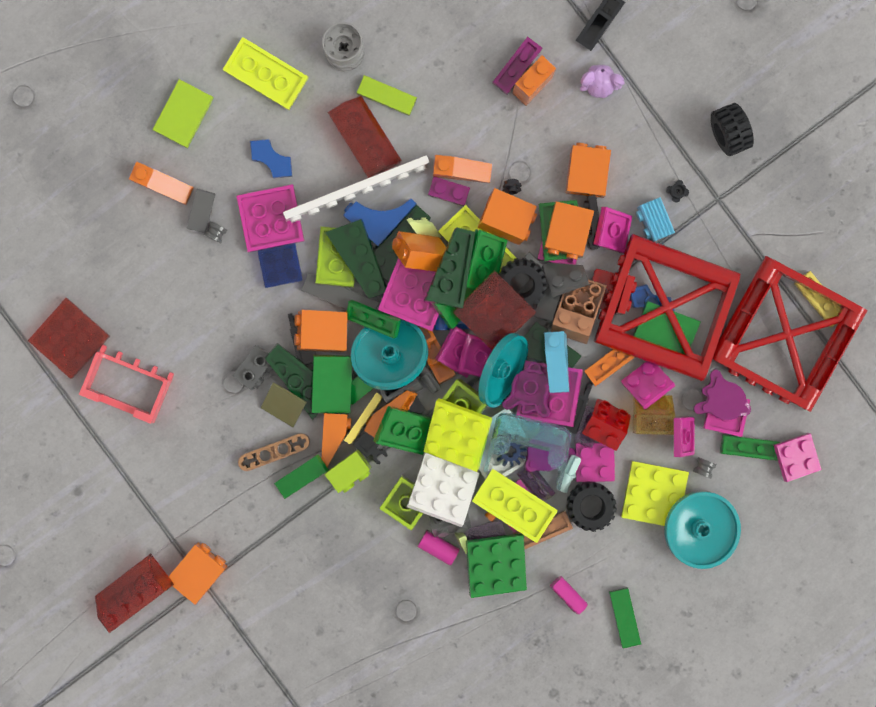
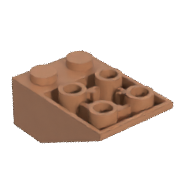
M588 280L590 285L562 295L551 332L564 331L567 334V338L584 344L588 343L607 285Z

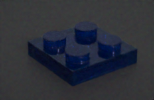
M296 243L257 250L265 288L303 281Z

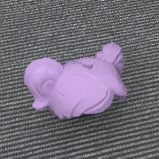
M601 64L593 65L582 76L580 91L587 90L593 97L605 98L612 94L614 90L621 89L625 82L621 75L614 74L611 67Z

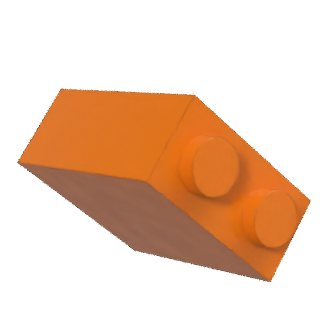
M541 55L515 83L512 93L527 106L553 78L556 68Z
M576 143V145L571 147L565 193L582 196L595 195L598 198H604L606 195L611 150L606 149V146L596 145L595 148L587 147L588 144Z
M494 188L490 193L477 228L520 245L529 238L531 230L528 229L530 223L533 224L537 217V213H535L537 206Z
M556 201L544 249L548 250L547 253L559 255V253L567 254V258L578 260V257L582 258L594 210Z
M398 231L396 238L392 242V249L404 267L436 272L446 250V246L439 237Z
M300 310L295 315L297 334L294 336V345H297V350L346 351L347 312Z
M199 542L193 546L166 579L170 585L194 605L199 602L228 567L225 564L226 561L221 556H215L210 552L211 548Z

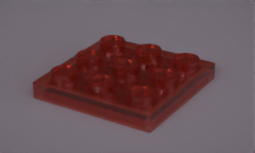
M494 270L464 300L463 308H456L453 313L493 351L495 346L510 333H516L536 313V310Z
M65 298L28 341L64 374L73 379L109 339L110 335L69 298Z

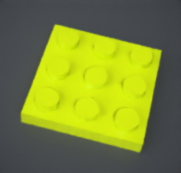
M438 398L435 403L424 452L477 472L482 460L492 418Z
M631 461L621 517L665 526L670 509L680 498L685 496L689 472Z

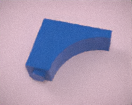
M410 198L398 208L378 211L364 207L356 201L354 204L351 202L344 209V212H346L344 217L350 223L362 219L369 240L379 247L417 203Z

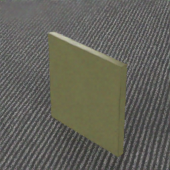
M273 382L261 409L294 427L306 401Z

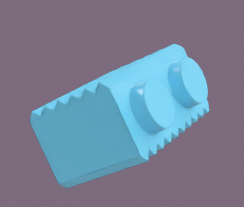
M661 197L637 207L636 215L639 222L643 221L645 227L643 232L646 239L655 242L675 233Z

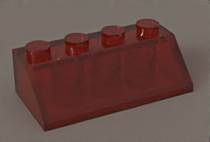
M362 96L343 102L328 112L329 117L367 178L383 173L402 161Z
M149 554L95 596L97 617L106 630L111 633L167 591L174 583L153 555Z

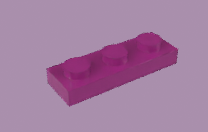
M527 36L492 84L508 95L515 86V83L522 77L543 48Z

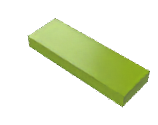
M365 75L357 90L358 95L410 116L417 100L415 96Z

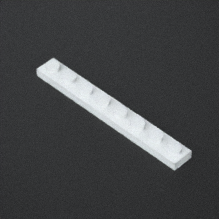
M427 155L287 210L283 212L286 222L291 221L293 223L302 219V215L307 213L309 216L320 212L319 209L326 206L327 209L338 205L337 202L340 200L349 201L356 197L355 194L360 192L367 194L373 191L375 186H387L391 184L390 180L395 178L402 180L409 176L408 173L413 171L416 173L422 172L427 169L426 166L430 162Z

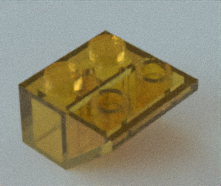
M663 395L645 410L633 397V433L674 435L675 410L672 395Z

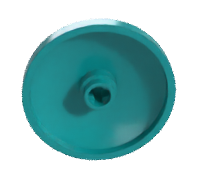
M402 319L397 338L394 339L364 327L355 338L351 349V362L358 377L368 386L380 390H393L411 383L422 372L428 359V344L423 332L417 325Z
M510 333L491 352L479 382V399L483 404L495 408L501 405L511 394L513 379L524 370L525 361H527L528 343L525 337L517 333Z
M708 491L692 492L680 498L670 509L665 521V540L671 553L682 563L697 569L716 567L730 558L738 546L741 536L739 515L734 506L718 494Z

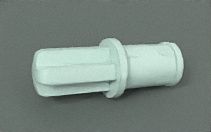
M576 455L570 456L565 470H562L563 474L556 489L564 493L568 492L573 478H576L575 473L581 462L580 457Z

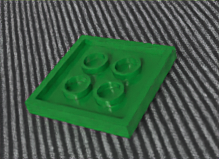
M522 533L466 541L469 596L471 598L527 590L524 535Z

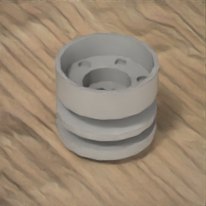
M337 22L330 25L324 32L322 46L329 65L339 71H351L357 68L365 55L363 38L359 29L351 23Z

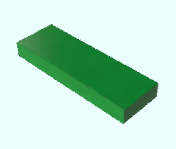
M348 301L347 320L395 339L398 337L401 319L357 301Z
M722 435L720 454L778 461L774 445L780 442Z
M318 454L274 484L283 498L286 499L329 471V469Z
M628 587L609 591L622 648L641 645Z

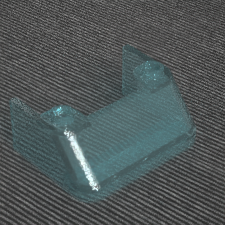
M504 412L499 414L495 420L484 472H488L492 454H506L509 451L511 442L549 451V465L559 470L555 485L556 489L560 490L571 443L569 429Z

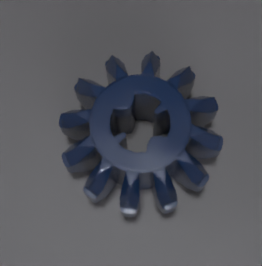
M508 434L506 442L503 437H500L502 445L495 443V446L500 448V450H495L494 454H501L496 460L499 462L504 458L502 462L504 467L509 461L510 467L513 468V461L520 465L521 462L518 458H526V456L520 454V452L527 451V448H520L524 441L522 440L516 444L518 436H515L513 441H511V436ZM508 446H512V449L515 448V452H512V456H508V453L505 454V450H508Z

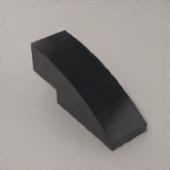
M603 0L576 41L592 51L626 2L624 0Z

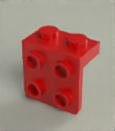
M596 269L592 278L594 282L607 285L599 309H605L607 303L605 297L608 290L611 291L612 289L611 279L614 274L602 269ZM627 276L615 311L616 314L624 315L626 311L629 312L632 301L629 298L631 293L635 292L637 282H634V276Z
M597 399L592 415L585 425L582 434L617 451L627 435L631 415L626 410L618 409L606 400Z

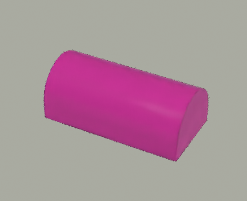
M426 530L417 546L450 566L460 548L441 537H434V534Z
M559 576L550 584V588L574 613L580 615L588 606V603L562 576Z

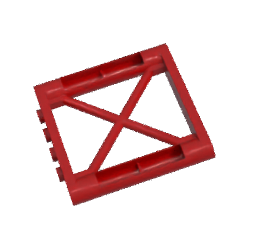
M632 234L624 255L621 254L618 259L617 265H619L617 273L613 274L611 279L613 286L611 291L608 290L605 301L607 303L605 309L602 308L598 317L600 323L594 342L703 381L712 362L741 274ZM634 259L642 262L662 306L621 326H617L611 322ZM650 261L707 281L709 284L669 302ZM716 289L721 291L722 295L700 356L692 352L673 309ZM666 313L685 354L624 332Z
M765 256L722 333L712 360L729 368L728 372L736 377L739 374L746 377L745 382L753 386L756 383L763 387L762 391L772 395L775 393L779 395L778 399L788 405L792 402L811 412L868 310L784 264ZM782 275L842 307L838 315L791 329L778 287V282ZM771 288L783 332L739 345ZM837 324L805 381L793 337ZM785 339L798 386L795 392L791 393L734 361L740 352Z

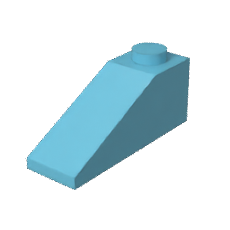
M564 331L546 332L544 335L550 393L569 392L567 334Z

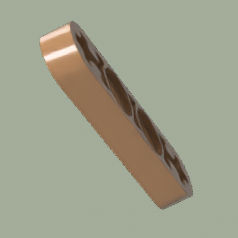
M296 434L242 455L238 460V465L244 471L253 470L307 449L310 445V439L306 434ZM298 437L306 439L304 447L297 445L294 446L296 450L292 451V445L289 440L292 439V443L298 441ZM285 443L288 446L289 450L286 454L279 453V444ZM267 450L270 452L271 457L268 461H263L260 458L261 451ZM253 453H256V458L260 464L257 465V461L250 463V467L243 465L244 457L252 459L255 457Z

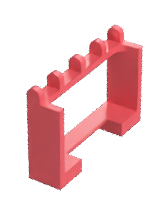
M102 345L100 351L96 352L79 395L96 402L101 401L133 414V417L147 423H155L174 373L170 372L168 377L164 378L156 374L157 366H154L151 372L138 367L140 359L136 358L132 365L121 360L123 353L120 351L117 353L116 358L105 354L107 346ZM103 358L163 382L151 413L90 389Z

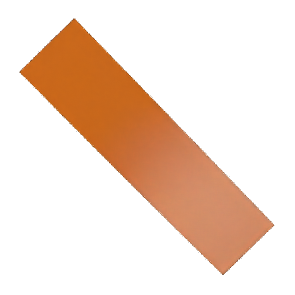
M418 326L428 344L427 363L439 385L455 377L456 374L452 369L435 360L441 346L433 331Z

